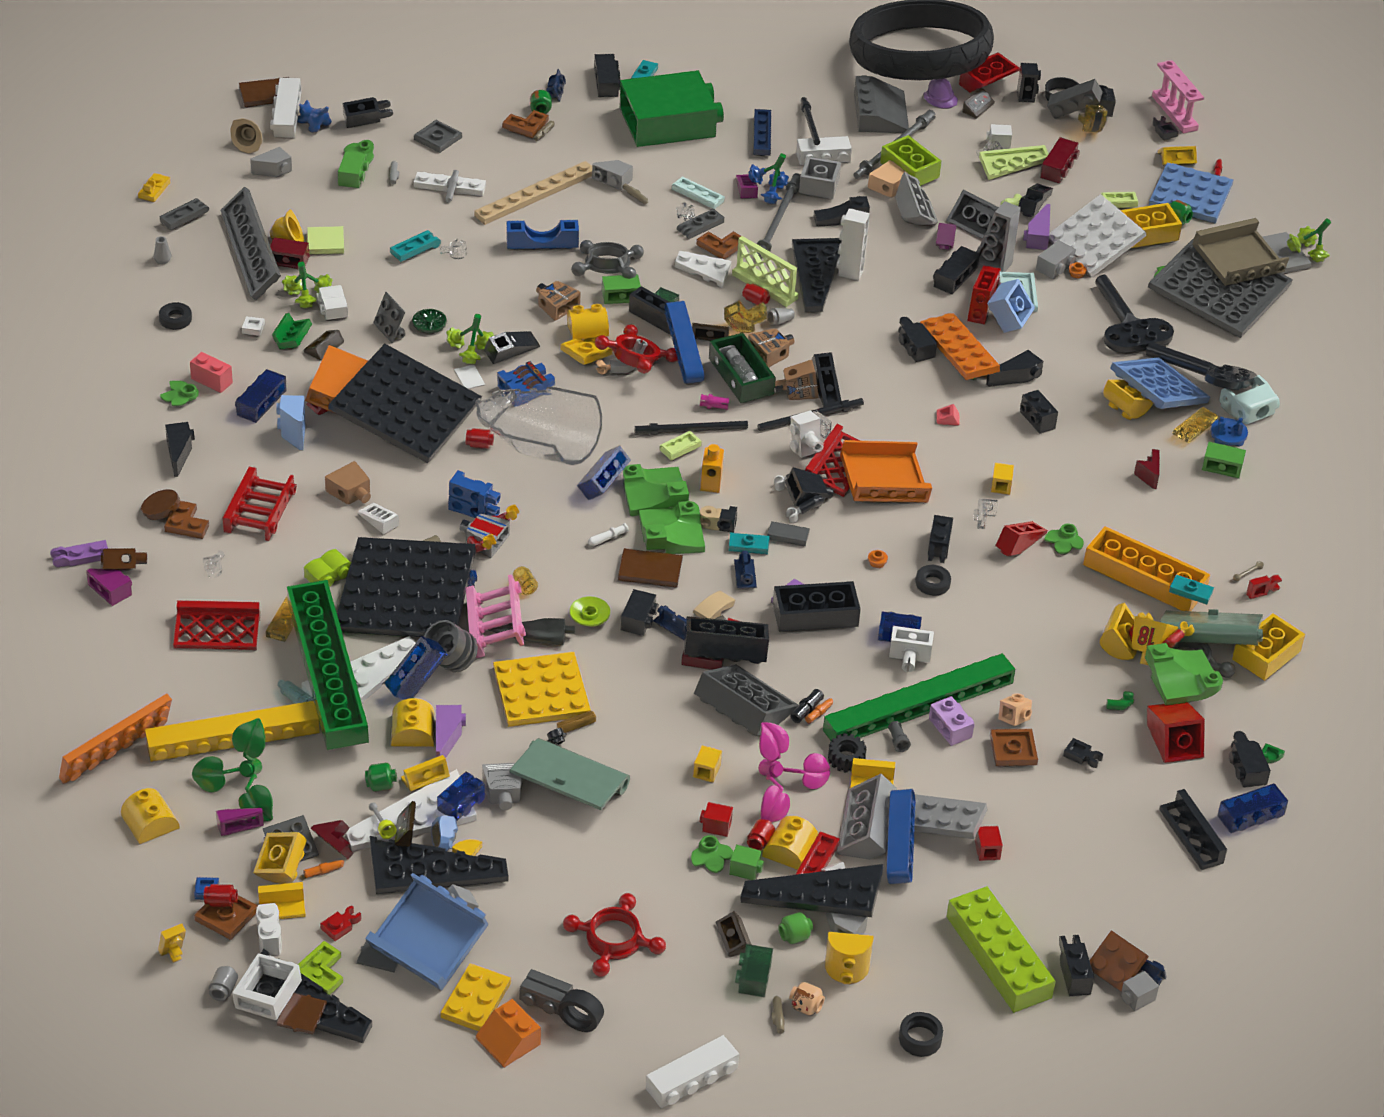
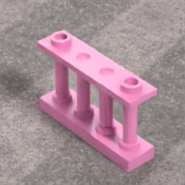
M1173 60L1158 63L1157 66L1164 73L1161 89L1153 90L1152 97L1182 133L1197 131L1199 125L1193 119L1192 113L1194 103L1204 100V96ZM1170 81L1172 83L1171 91L1168 89ZM1177 90L1180 92L1179 100L1176 98ZM1185 99L1188 102L1187 109L1184 108Z
M512 574L508 575L509 586L486 593H477L474 586L466 587L469 633L477 641V658L485 656L484 648L488 644L516 637L519 645H524L523 637L526 636V632L521 620L519 593H522L519 581L515 582ZM510 594V600L484 608L481 607L484 601ZM511 608V615L487 622L482 621L486 615ZM513 623V629L486 637L483 635L488 629Z

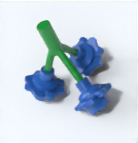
M783 153L779 155L774 165L759 169L758 166L752 164L750 171H748L749 179L760 185L763 181V175L772 169L775 170L773 174L769 175L770 180L768 183L772 185L769 191L764 194L761 193L764 201L769 204H776L777 200H782V197H779L776 193V189H783L788 183L789 176L785 175L784 171L780 172V168L786 159V155Z

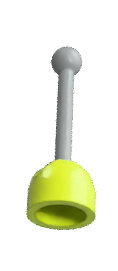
M370 803L369 809L375 813L380 821L378 825L380 836L383 839L392 838L396 834V826L390 820H383L377 810V804Z

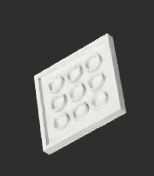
M1101 194L1049 233V241L1052 244L1060 240L1076 249V260L1074 263H1082L1087 268L1086 273L1091 278L1146 237V232Z

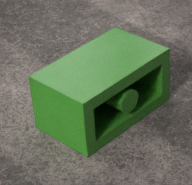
M345 151L338 170V186L360 187L361 181L364 182L365 171H368L369 161H366V153Z
M638 274L631 279L625 278L623 275L602 276L604 304L629 303L630 294L641 287Z
M1208 442L1202 470L1240 478L1246 450Z

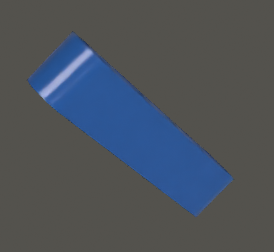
M685 301L665 303V315L683 381L685 384L704 381V370Z
M913 789L892 790L890 792L887 879L889 884L911 883L913 880L916 805Z

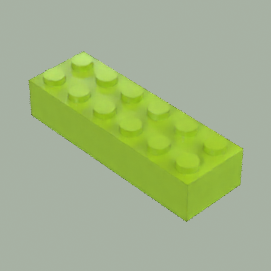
M988 886L949 900L947 919L1013 1013L1052 999L1056 981Z

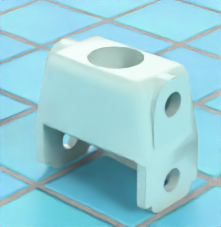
M1260 375L1254 377V383L1250 390L1235 395L1230 389L1224 388L1221 390L1219 398L1221 407L1234 418H1243L1242 423L1250 424L1271 416L1280 406L1278 396L1274 393L1268 382Z

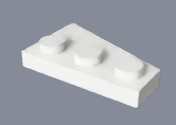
M679 251L675 260V267L692 275H701L703 280L707 282L712 280L717 283V286L723 288L731 268V261Z

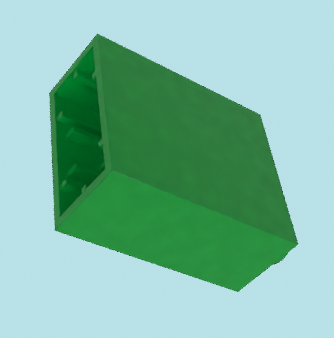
M699 70L620 80L619 108L637 147L716 137L717 123H721L724 120L723 106L721 102L714 103L713 85L711 82H704Z

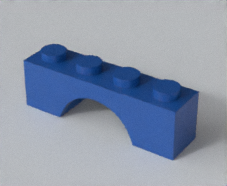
M560 220L556 227L544 232L532 230L525 221H506L507 249L579 248L578 220Z

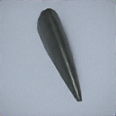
M542 618L522 622L526 632V636L523 637L524 641L564 645L565 634H575V626L565 625L564 618ZM513 623L488 629V631L500 633L513 629Z

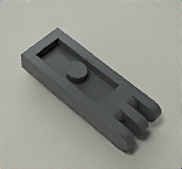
M195 198L159 216L160 222L172 230L207 213L209 207L198 198Z
M711 209L679 224L677 230L686 235L688 239H691L723 224L725 217L715 209Z

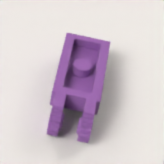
M106 540L66 548L60 546L51 549L50 555L54 558L52 562L57 568L101 561L100 549L108 548Z

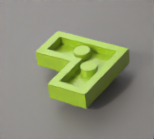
M325 941L297 964L299 965L300 973L323 987L324 992L329 995L343 983V977L330 969L341 958V951Z

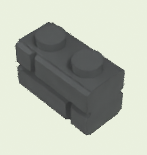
M531 969L526 979L520 985L519 1000L527 1006L534 1005L542 1008L548 1014L559 1015V1004L569 990H573V985Z

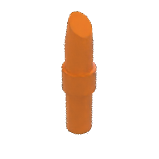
M829 698L816 706L805 717V721L810 724L816 718L821 717L832 706L833 699Z
M344 860L325 862L303 870L304 876L308 878L319 874L323 875L342 868Z

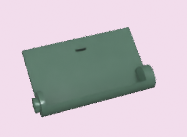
M1208 609V612L1166 610L1160 620L1162 623L1177 626L1178 629H1181L1180 624L1183 621L1187 622L1188 627L1191 624L1193 625L1194 633L1191 636H1184L1179 642L1258 646V643L1263 640V629H1259L1263 620V614L1218 612V609Z
M540 738L530 743L529 748L510 769L512 774L599 810H602L615 793L623 795L630 782V775Z

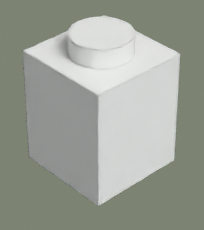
M991 124L990 131H987L986 141H989L990 148L1010 149L1012 140L1011 125Z

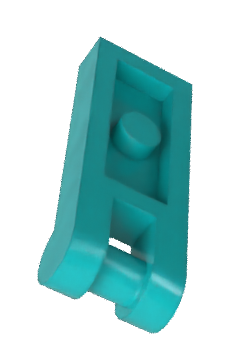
M426 230L390 247V253L402 262L432 247L438 248L441 240L436 236L434 237L432 232Z

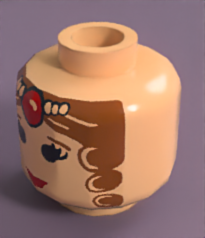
M802 982L798 987L794 986L792 988L789 999H792L794 1010L810 1016L815 1012H820L825 996H822L823 992L820 988L807 982Z

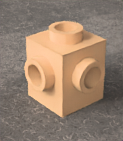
M1018 693L1000 700L998 719L1013 726L1030 720L1032 700Z

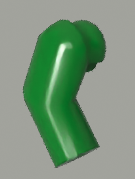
M1125 691L1123 692V698L1120 700L1107 699L1106 709L1126 710L1134 703V693Z

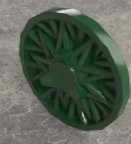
M423 309L414 314L412 323L421 332L434 333L446 326L447 318L443 312L437 309Z

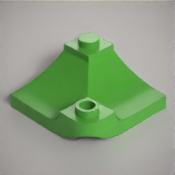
M631 464L624 467L623 486L630 516H638L639 510L669 508L676 506L678 502L689 501L687 484L681 477L679 467L644 469L641 467V464Z
M681 501L672 508L639 510V520L646 550L665 549V553L668 554L705 552L700 510L695 502Z
M1167 643L1147 646L1145 659L1152 671L1151 679L1165 705L1203 700L1221 690L1223 678L1219 671L1214 672L1203 650H1177L1169 648Z

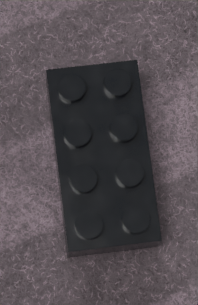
M854 581L774 586L772 604L779 632L859 627L861 608Z
M687 616L684 635V655L692 658L704 656L713 660L725 658L734 662L745 660L754 664L767 662L769 647L768 624Z

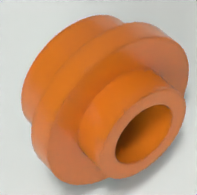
M1076 262L1069 266V272L1073 278H1082L1086 274L1087 268L1082 263Z
M873 550L868 554V561L872 567L881 568L887 563L888 556L881 550Z

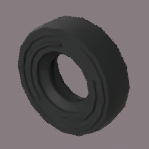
M168 303L159 310V322L167 329L179 330L187 327L192 321V311L184 303ZM172 314H181V315H182V316L179 317V318H170V317H168V316H170V315H172Z
M926 565L917 571L915 583L917 588L927 595H942L950 588L951 575L942 566ZM936 577L940 579L941 582L930 583L926 580V578Z

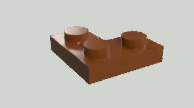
M535 110L526 119L510 114L502 122V128L533 138L549 121V115Z
M708 231L697 239L696 245L718 258L726 259L738 251V239L741 235L733 231L721 239Z
M180 501L177 510L174 512L172 510L164 528L165 532L203 539L209 528V520L193 517L197 510L196 503Z

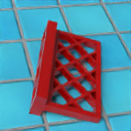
M836 424L823 442V450L814 455L805 471L818 475L826 474L827 479H823L825 486L832 487L834 493L844 497L850 487L849 483H847V477L843 474L845 472L844 467H840L838 463L842 462L841 457H835L834 452L841 451L842 439L860 440L842 432L843 426ZM826 463H834L835 468H827ZM830 473H838L840 477L832 478ZM835 483H843L844 489L837 487Z
M177 600L174 648L257 650L259 621L261 618L260 602ZM181 619H191L193 622L185 627L181 623ZM204 619L214 621L207 627L201 623ZM224 620L234 621L229 627H226L221 622ZM245 620H255L254 624L249 628L243 624ZM198 625L202 631L194 635L190 630ZM218 625L223 631L215 636L210 630ZM237 626L244 630L238 636L231 632ZM185 633L191 637L187 642H179V638ZM206 633L212 638L208 642L199 640ZM226 634L232 638L228 643L220 640ZM249 635L253 638V643H243L241 639Z

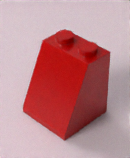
M1188 702L1147 706V726L1164 763L1204 758L1205 719Z

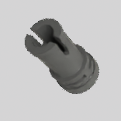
M898 721L891 722L888 729L893 737L892 741L897 752L908 750L911 743L904 733L901 723Z

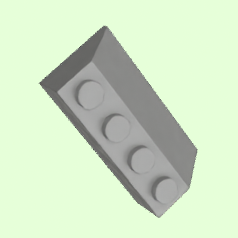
M882 774L848 789L839 837L840 843L837 848L839 855L870 860L887 852L890 792L897 790V788Z

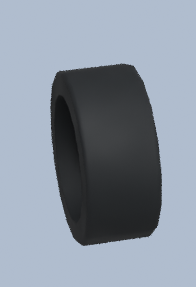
M580 989L569 990L558 1007L559 1015L564 1023L581 1032H592L595 1030L604 1016V1008L598 998ZM574 1006L584 1010L588 1015L581 1013Z
M913 1012L907 1015L902 1020L900 1026V1045L906 1052L914 1056L924 1057L936 1053L941 1047L944 1031L942 1023L930 1013ZM922 1027L930 1030L935 1036L929 1041H918L910 1037L908 1030Z

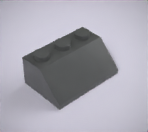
M963 189L947 221L983 238L995 211L999 207Z

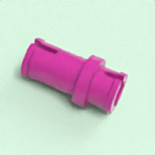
M701 394L699 406H706L707 409L713 407L728 410L729 398L716 397L713 394Z

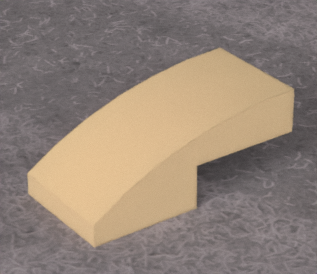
M717 591L704 599L693 610V613L701 618L715 619L721 616L723 610L733 607L735 599L722 591Z

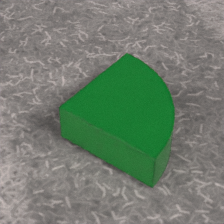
M1265 743L1262 749L1267 763L1277 762L1285 754V750Z

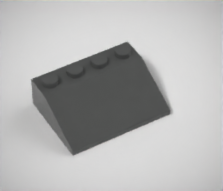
M862 75L855 77L854 97L858 132L904 133L909 129L904 90L873 76Z
M737 664L702 672L694 694L700 697L702 702L712 705L716 708L717 712L727 715L731 718L732 722L742 725L748 729L747 731L750 734L756 736L761 735L762 722L779 725L799 706Z

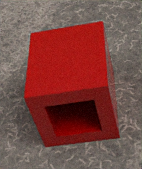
M708 802L706 810H702L699 822L703 823L702 832L728 837L732 824L733 807Z
M998 826L979 828L975 837L979 861L1001 859L1003 844Z

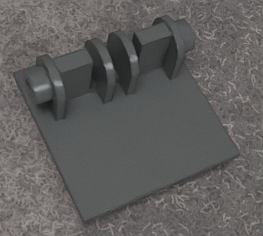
M385 292L373 323L391 343L394 342L395 338L401 339L405 336V330L400 327L405 311Z
M304 815L263 828L265 837L267 833L299 832L307 841L303 850L304 857L301 861L319 855Z

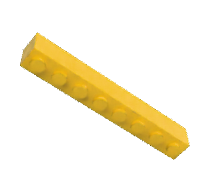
M308 701L145 729L150 762L234 748L232 742L234 730L239 725L256 718H260L263 724L265 742L320 733L319 717L315 702Z

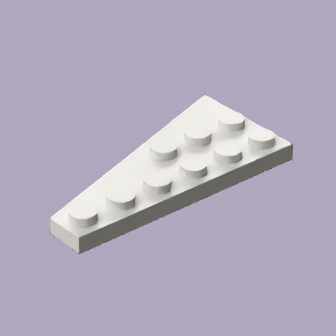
M410 636L350 662L362 703L381 688L384 681L394 677L397 670L406 667L420 655L419 646ZM309 681L302 682V690L311 701H314Z
M457 769L449 773L450 777L429 784L379 812L383 820H390L397 827L399 814L412 801H415L416 811L413 836L431 832L432 822L439 816H454L457 825L477 821V814ZM375 814L352 826L345 833L352 852L369 848L370 836L377 837V840L389 841V839H383L378 832L380 821Z

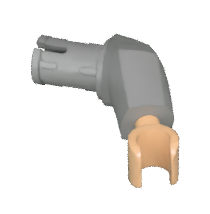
M637 339L632 351L643 354L648 344L644 340L640 343L641 339ZM618 359L610 360V365H606L603 360L596 361L598 366L596 370L602 375L607 373L608 370H610V373H628L636 369Z

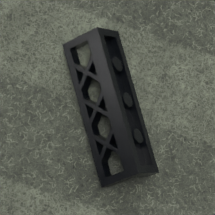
M1185 789L1177 791L1175 801L1160 805V812L1201 870L1224 863L1227 853L1226 846ZM1176 808L1180 815L1170 814L1168 810ZM1179 823L1188 825L1190 831L1181 829ZM1190 838L1198 840L1201 846L1191 844ZM1200 854L1210 856L1211 860L1204 862Z

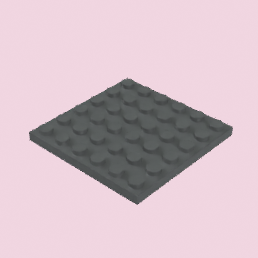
M1193 238L1149 282L1148 288L1241 338L1289 288L1293 279L1282 273H1277L1225 286L1192 245Z

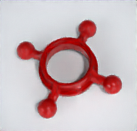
M632 324L625 326L623 334L617 336L615 341L609 340L605 335H599L594 342L599 350H604L607 347L611 348L618 360L626 365L637 368L643 374L648 373L654 362L661 357H665L669 362L677 361L675 348L660 349L654 342L637 336L638 329ZM637 339H641L640 343L644 340L648 344L643 354L630 351L633 349Z
M624 893L620 896V907L604 908L586 922L580 921L573 914L566 916L563 920V927L566 931L576 932L581 930L587 932L586 939L589 947L593 952L601 956L592 965L593 973L598 977H604L609 973V959H622L631 956L640 946L649 948L656 955L662 954L666 949V942L663 938L653 937L648 939L642 934L637 917L629 911L636 906V898L631 893ZM616 920L628 924L632 928L634 935L626 942L609 943L597 937L595 930L606 921Z

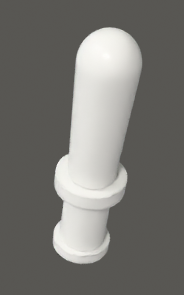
M626 523L617 528L611 527L609 531L590 537L588 544L594 547L611 538L616 539L618 535L628 533L629 528Z

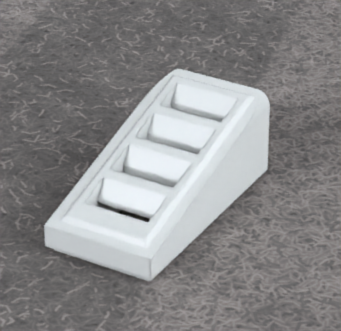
M374 502L358 511L361 517L382 534L399 526V516L396 513Z

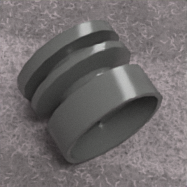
M442 620L432 624L423 637L422 648L429 660L439 664L448 671L461 672L474 662L478 645L476 638L471 633L453 622Z

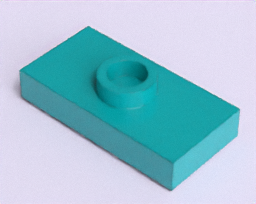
M642 60L631 79L654 76L658 70V63Z
M730 533L729 551L768 554L769 536Z
M1176 575L1169 592L1207 605L1214 592V587Z

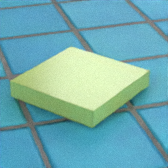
M343 226L307 227L309 254L344 253Z

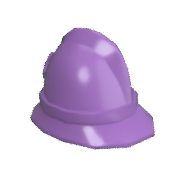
M946 78L931 80L928 90L924 92V99L933 106L941 109L957 106L958 99Z

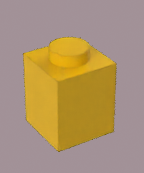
M995 463L991 492L1010 495L1014 465Z
M702 745L694 762L693 777L714 782L721 766L722 750Z

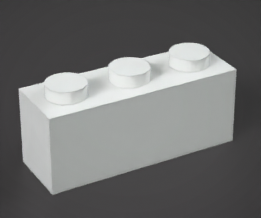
M848 136L819 138V145H814L812 138L797 139L796 154L800 165L805 164L807 156L841 163H849L851 161L852 148Z

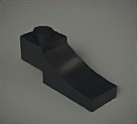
M1039 183L1029 187L1026 195L1020 199L1019 207H1021L1020 212H1022V215L1032 217L1038 214L1045 200L1052 195L1053 188Z
M867 196L849 197L848 201L840 205L814 210L813 216L816 227L841 225L842 216L846 215L849 209L869 213L870 205Z

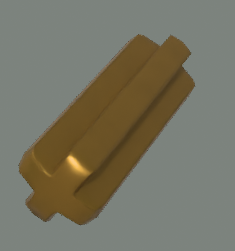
M588 711L558 722L557 728H562L567 733L595 723L596 715L593 711Z

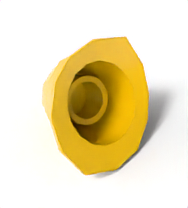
M291 209L286 212L284 217L277 219L270 229L269 233L272 240L275 237L304 242L302 229Z

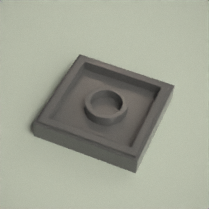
M434 120L414 134L415 141L439 153L462 138V132L438 120Z

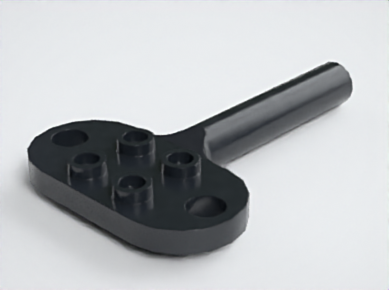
M1103 274L1096 278L1095 284L1121 321L1120 324L1109 326L1105 330L1104 343L1109 349L1120 353H1129L1147 349L1150 342L1165 346L1172 341L1174 329L1169 322L1158 318H1136L1108 276Z
M1150 342L1146 349V356L1152 358L1159 357L1166 363L1205 376L1206 382L1221 388L1232 390L1247 388V386L1253 385L1254 377L1257 376L1256 373L1245 368L1226 364L1216 366L1211 362Z

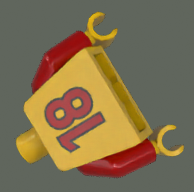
M1140 612L1138 616H1135L1134 624L1129 629L1132 649L1142 651L1140 664L1148 665L1145 659L1147 646L1167 643L1169 648H1173L1184 636H1191L1194 633L1193 625L1191 624L1188 627L1187 622L1183 621L1180 624L1181 629H1178L1177 626L1154 621L1150 613H1147L1145 616L1143 612Z

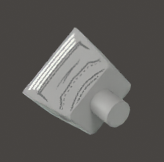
M515 763L482 764V781L489 803L499 804L500 809L509 810L512 808V803L520 801L523 784L522 777L510 773V769Z

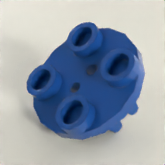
M1220 417L1214 421L1210 430L1214 442L1222 445L1243 446L1248 436L1247 427L1242 423L1243 418L1236 420Z

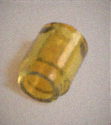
M521 566L514 570L513 578L515 582L519 581L521 594L530 595L534 593L538 588V582L530 569Z

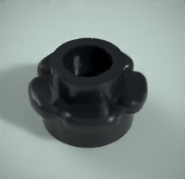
M562 728L554 729L547 733V741L560 745L565 742L564 738L567 733Z

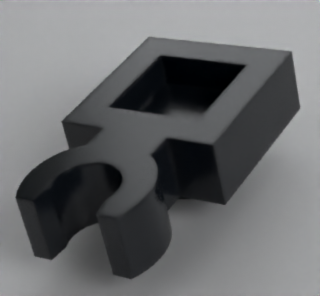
M1161 116L1160 120H1157L1155 117L1153 118L1152 124L1156 127L1155 131L1162 140L1178 137L1179 131L1172 122H1166L1164 116Z
M1072 738L1065 748L1063 756L1081 765L1086 761L1092 768H1097L1099 761L1103 760L1104 754L1099 751H1091V745Z

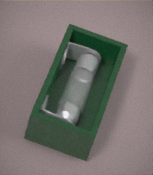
M743 332L710 341L709 360L740 403L770 396L775 393V375Z

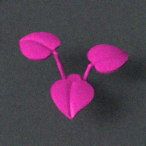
M762 722L759 749L765 759L759 763L758 769L759 773L766 776V780H770L774 785L768 787L763 795L761 819L774 822L783 819L790 808L788 794L783 793V787L774 778L779 777L783 771L803 774L802 783L805 787L818 789L828 781L830 766L823 755L812 753L804 760V770L783 767L776 760L781 758V753H785L788 750L789 736L779 725Z

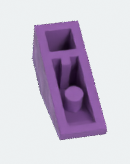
M1046 204L1029 222L1028 230H1024L1023 241H1026V248L1041 250L1048 248L1050 204Z
M436 705V757L443 755L446 758L462 735V726H466V713H462V705Z

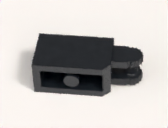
M370 97L344 102L343 116L346 127L352 128L378 123L380 119L391 117L393 110L388 109L391 106L390 101H377L376 98Z
M901 317L899 321L901 326L898 329L900 333L899 342L905 347L908 355L915 362L935 358L937 342L925 326L919 322L913 323L909 317Z
M934 515L928 547V561H932L935 556L940 557V563H945V558L948 556L953 517Z
M1243 731L1234 732V741L1231 743L1232 751L1229 752V761L1235 767L1236 778L1240 779L1243 788L1267 785L1271 770L1259 743L1254 740L1249 741Z
M1079 935L1072 936V944L1067 943L1066 936H1059V947L1061 950L1060 966L1069 997L1091 995L1094 974L1085 943H1081Z

